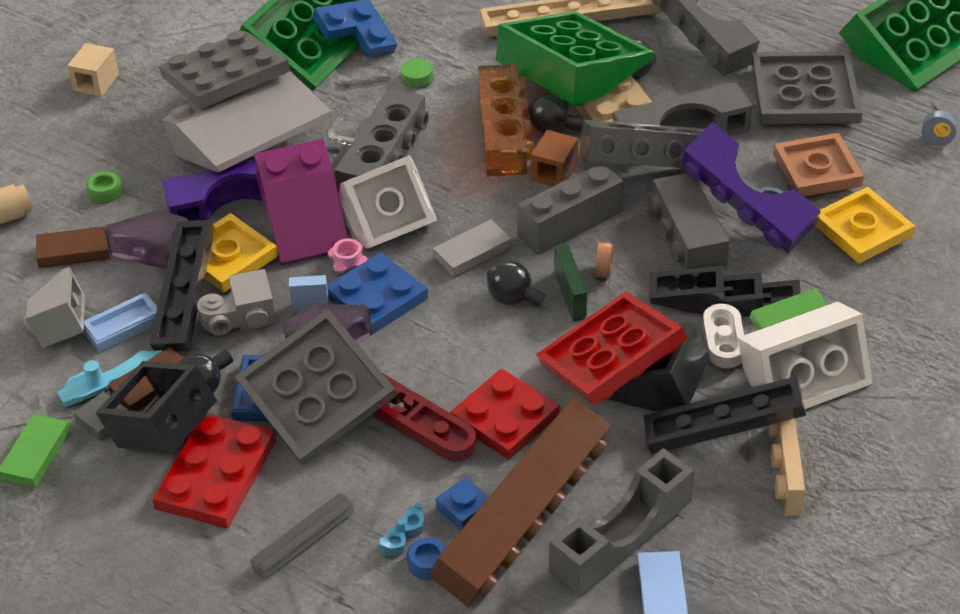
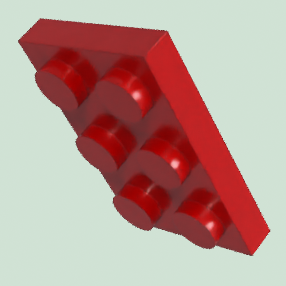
M207 413L204 420L195 426L153 497L155 510L228 529L276 442L275 430Z

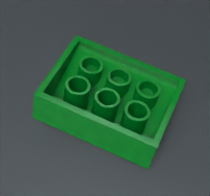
M268 0L241 25L239 31H247L288 59L290 71L306 87L315 90L360 45L354 35L326 40L312 18L314 10L318 7L360 0ZM378 12L382 20L385 21L386 18Z
M877 0L856 13L841 29L839 34L858 58L915 92L960 61V0Z
M577 11L498 24L496 61L507 66L508 70L526 77L527 81L545 88L546 92L561 97L567 104L572 106H582L585 102L600 99L651 61L655 55V51Z

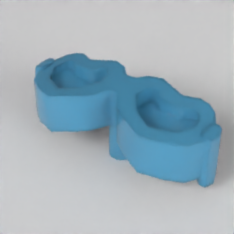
M417 502L415 506L408 507L406 514L397 520V528L390 529L386 536L379 538V553L381 555L397 556L404 553L406 537H414L422 533L424 512L421 503Z

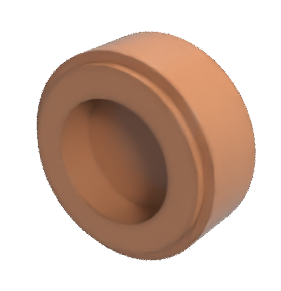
M598 242L595 278L608 279L611 276L613 261L612 243Z

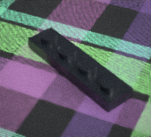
M211 220L176 222L150 340V346L154 351H163L168 347H171L174 351H190L198 313L197 303L201 298L215 231Z
M797 376L644 415L646 442L652 455L658 453L663 448L668 451L806 416L801 386Z

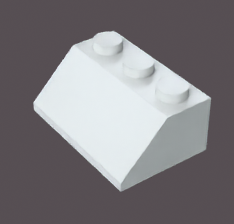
M840 302L832 303L738 338L743 370L751 387L797 376L801 386L805 409L873 384L862 313Z

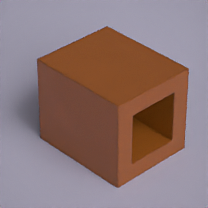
M546 130L531 154V180L555 186L569 179L578 165V138Z

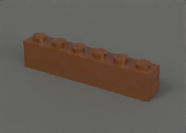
M573 397L442 552L428 576L467 607L477 595L485 599L499 581V578L494 575L501 566L506 570L512 566L523 551L518 547V544L523 538L529 542L532 541L545 523L540 519L544 512L547 510L553 514L567 496L562 492L565 486L569 484L574 488L588 470L583 465L586 460L591 458L593 461H596L605 450L609 442L604 437L612 425L576 397Z

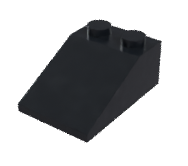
M694 323L678 324L682 326L688 339L677 346L673 353L662 357L645 369L641 376L631 379L614 391L613 395L608 399L651 411H661L690 404L710 358Z

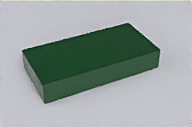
M567 243L555 245L554 273L572 320H583L587 316L586 288L570 247L567 246Z

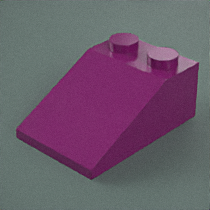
M324 139L254 154L255 174L273 240L277 246L281 266L328 255V251L336 242L348 239L334 174Z

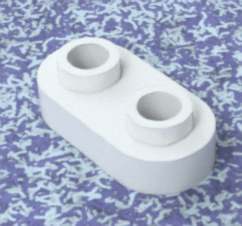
M715 304L708 307L703 315L702 328L705 347L710 356L709 361L721 368H733L740 365L742 359L738 338L744 336L739 311L727 304Z

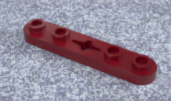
M383 374L395 388L397 396L372 415L450 461L466 460L476 451V433L472 426ZM402 402L404 407H401L398 404ZM390 403H392V404H394V405H396V406H394L393 408H390Z

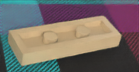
M791 419L767 425L768 437H775V444L771 445L772 468H779V475L775 476L776 500H783L785 516H801L805 486L796 421Z

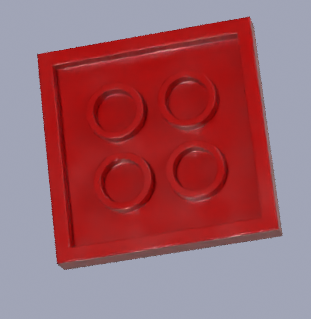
M625 291L536 355L544 368L595 406L600 401L610 398L614 391L631 379L641 376L645 369L656 361L673 353L676 347L688 338L682 326Z

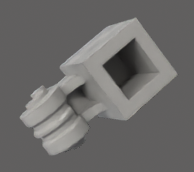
M265 269L229 276L232 294L229 298L223 300L220 295L213 293L204 295L197 303L202 328L216 336L225 335L234 328H239L240 332L276 325L273 299Z

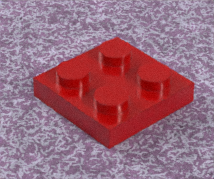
M500 368L452 409L450 413L472 426L476 433V439L510 460L558 416L560 405Z

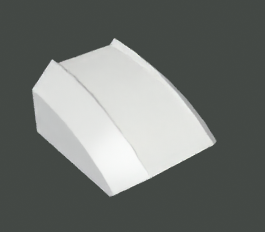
M409 155L340 183L338 197L342 214L352 238L366 249L437 221L412 157Z

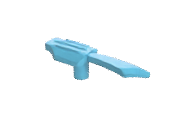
M140 351L129 360L105 373L100 369L97 361H88L83 366L84 372L70 377L64 387L57 392L58 398L66 408L109 389L108 385L136 368L142 361H147L162 351Z

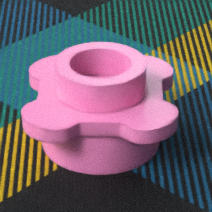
M342 239L336 242L328 251L329 258L334 260V271L337 273L351 271L367 261V257L362 254V244L354 239Z

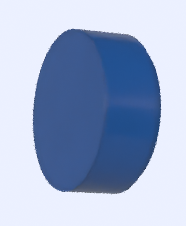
M422 538L412 543L407 550V566L410 573L422 580H433L428 575L438 557L447 548L445 544L434 538Z

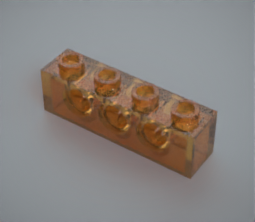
M517 64L478 66L487 177L527 174V161L531 160L533 152V141L526 140L531 138L530 118H523L528 117L527 97H522L526 96L525 77H519Z

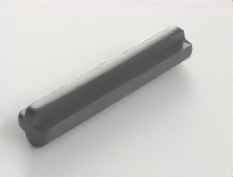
M338 493L252 557L251 564L255 573L261 578H267L353 513L352 500L344 493Z

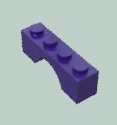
M712 122L684 150L682 165L685 172L695 181L701 180L706 184L718 201L721 203L727 202L737 210L739 218L749 226L754 225L762 231L770 245L777 249L782 248L789 254L817 225L821 211L795 189L781 194H764L755 191L745 184L737 172L735 163L739 143Z
M255 160L233 165L220 172L208 170L162 180L166 205L174 231L177 221L210 220L217 209L229 202L241 199L263 201L255 174Z

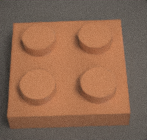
M839 133L774 144L773 155L791 189H795L803 197L862 187L864 175Z

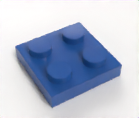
M382 252L327 285L328 299L371 334L376 333L428 299V288Z

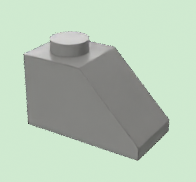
M70 267L62 269L27 300L26 316L23 317V323L29 336H36L42 348L84 332L85 294Z

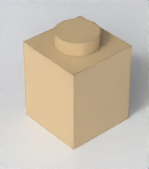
M85 43L67 65L73 91L100 97L104 95L119 75L114 48Z

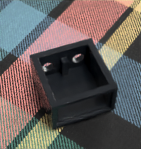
M142 361L97 410L96 415L117 448L172 454L182 446L184 439L194 427L204 420L207 412L217 402V399L197 365ZM146 376L157 396L143 412L115 409L139 381Z

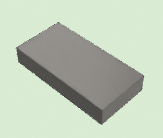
M490 219L434 247L433 257L455 277L511 248L512 238Z

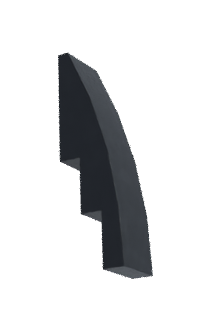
M723 265L650 272V303L688 312L704 313L712 305L727 304L736 308L741 317H750L753 310L801 294L800 279L763 283L761 273L724 276Z

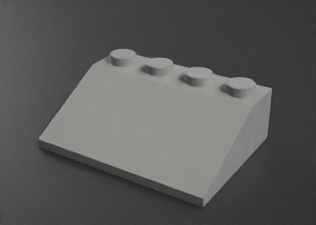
M288 72L202 109L196 104L178 106L171 111V115L163 118L162 122L175 156L215 172H220L253 156L255 153H260L332 118L333 114L292 72Z

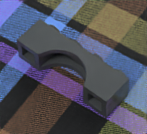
M652 0L669 17L671 23L683 32L689 42L706 57L708 63L714 66L722 76L751 64L752 52H757L760 40L741 20L727 21L714 18L698 6V0Z
M736 82L614 111L612 122L706 129L714 122L729 136L750 131L753 105Z
M664 448L635 471L628 490L607 515L593 523H586L578 517L549 541V572L578 596L582 595L692 502L694 470Z

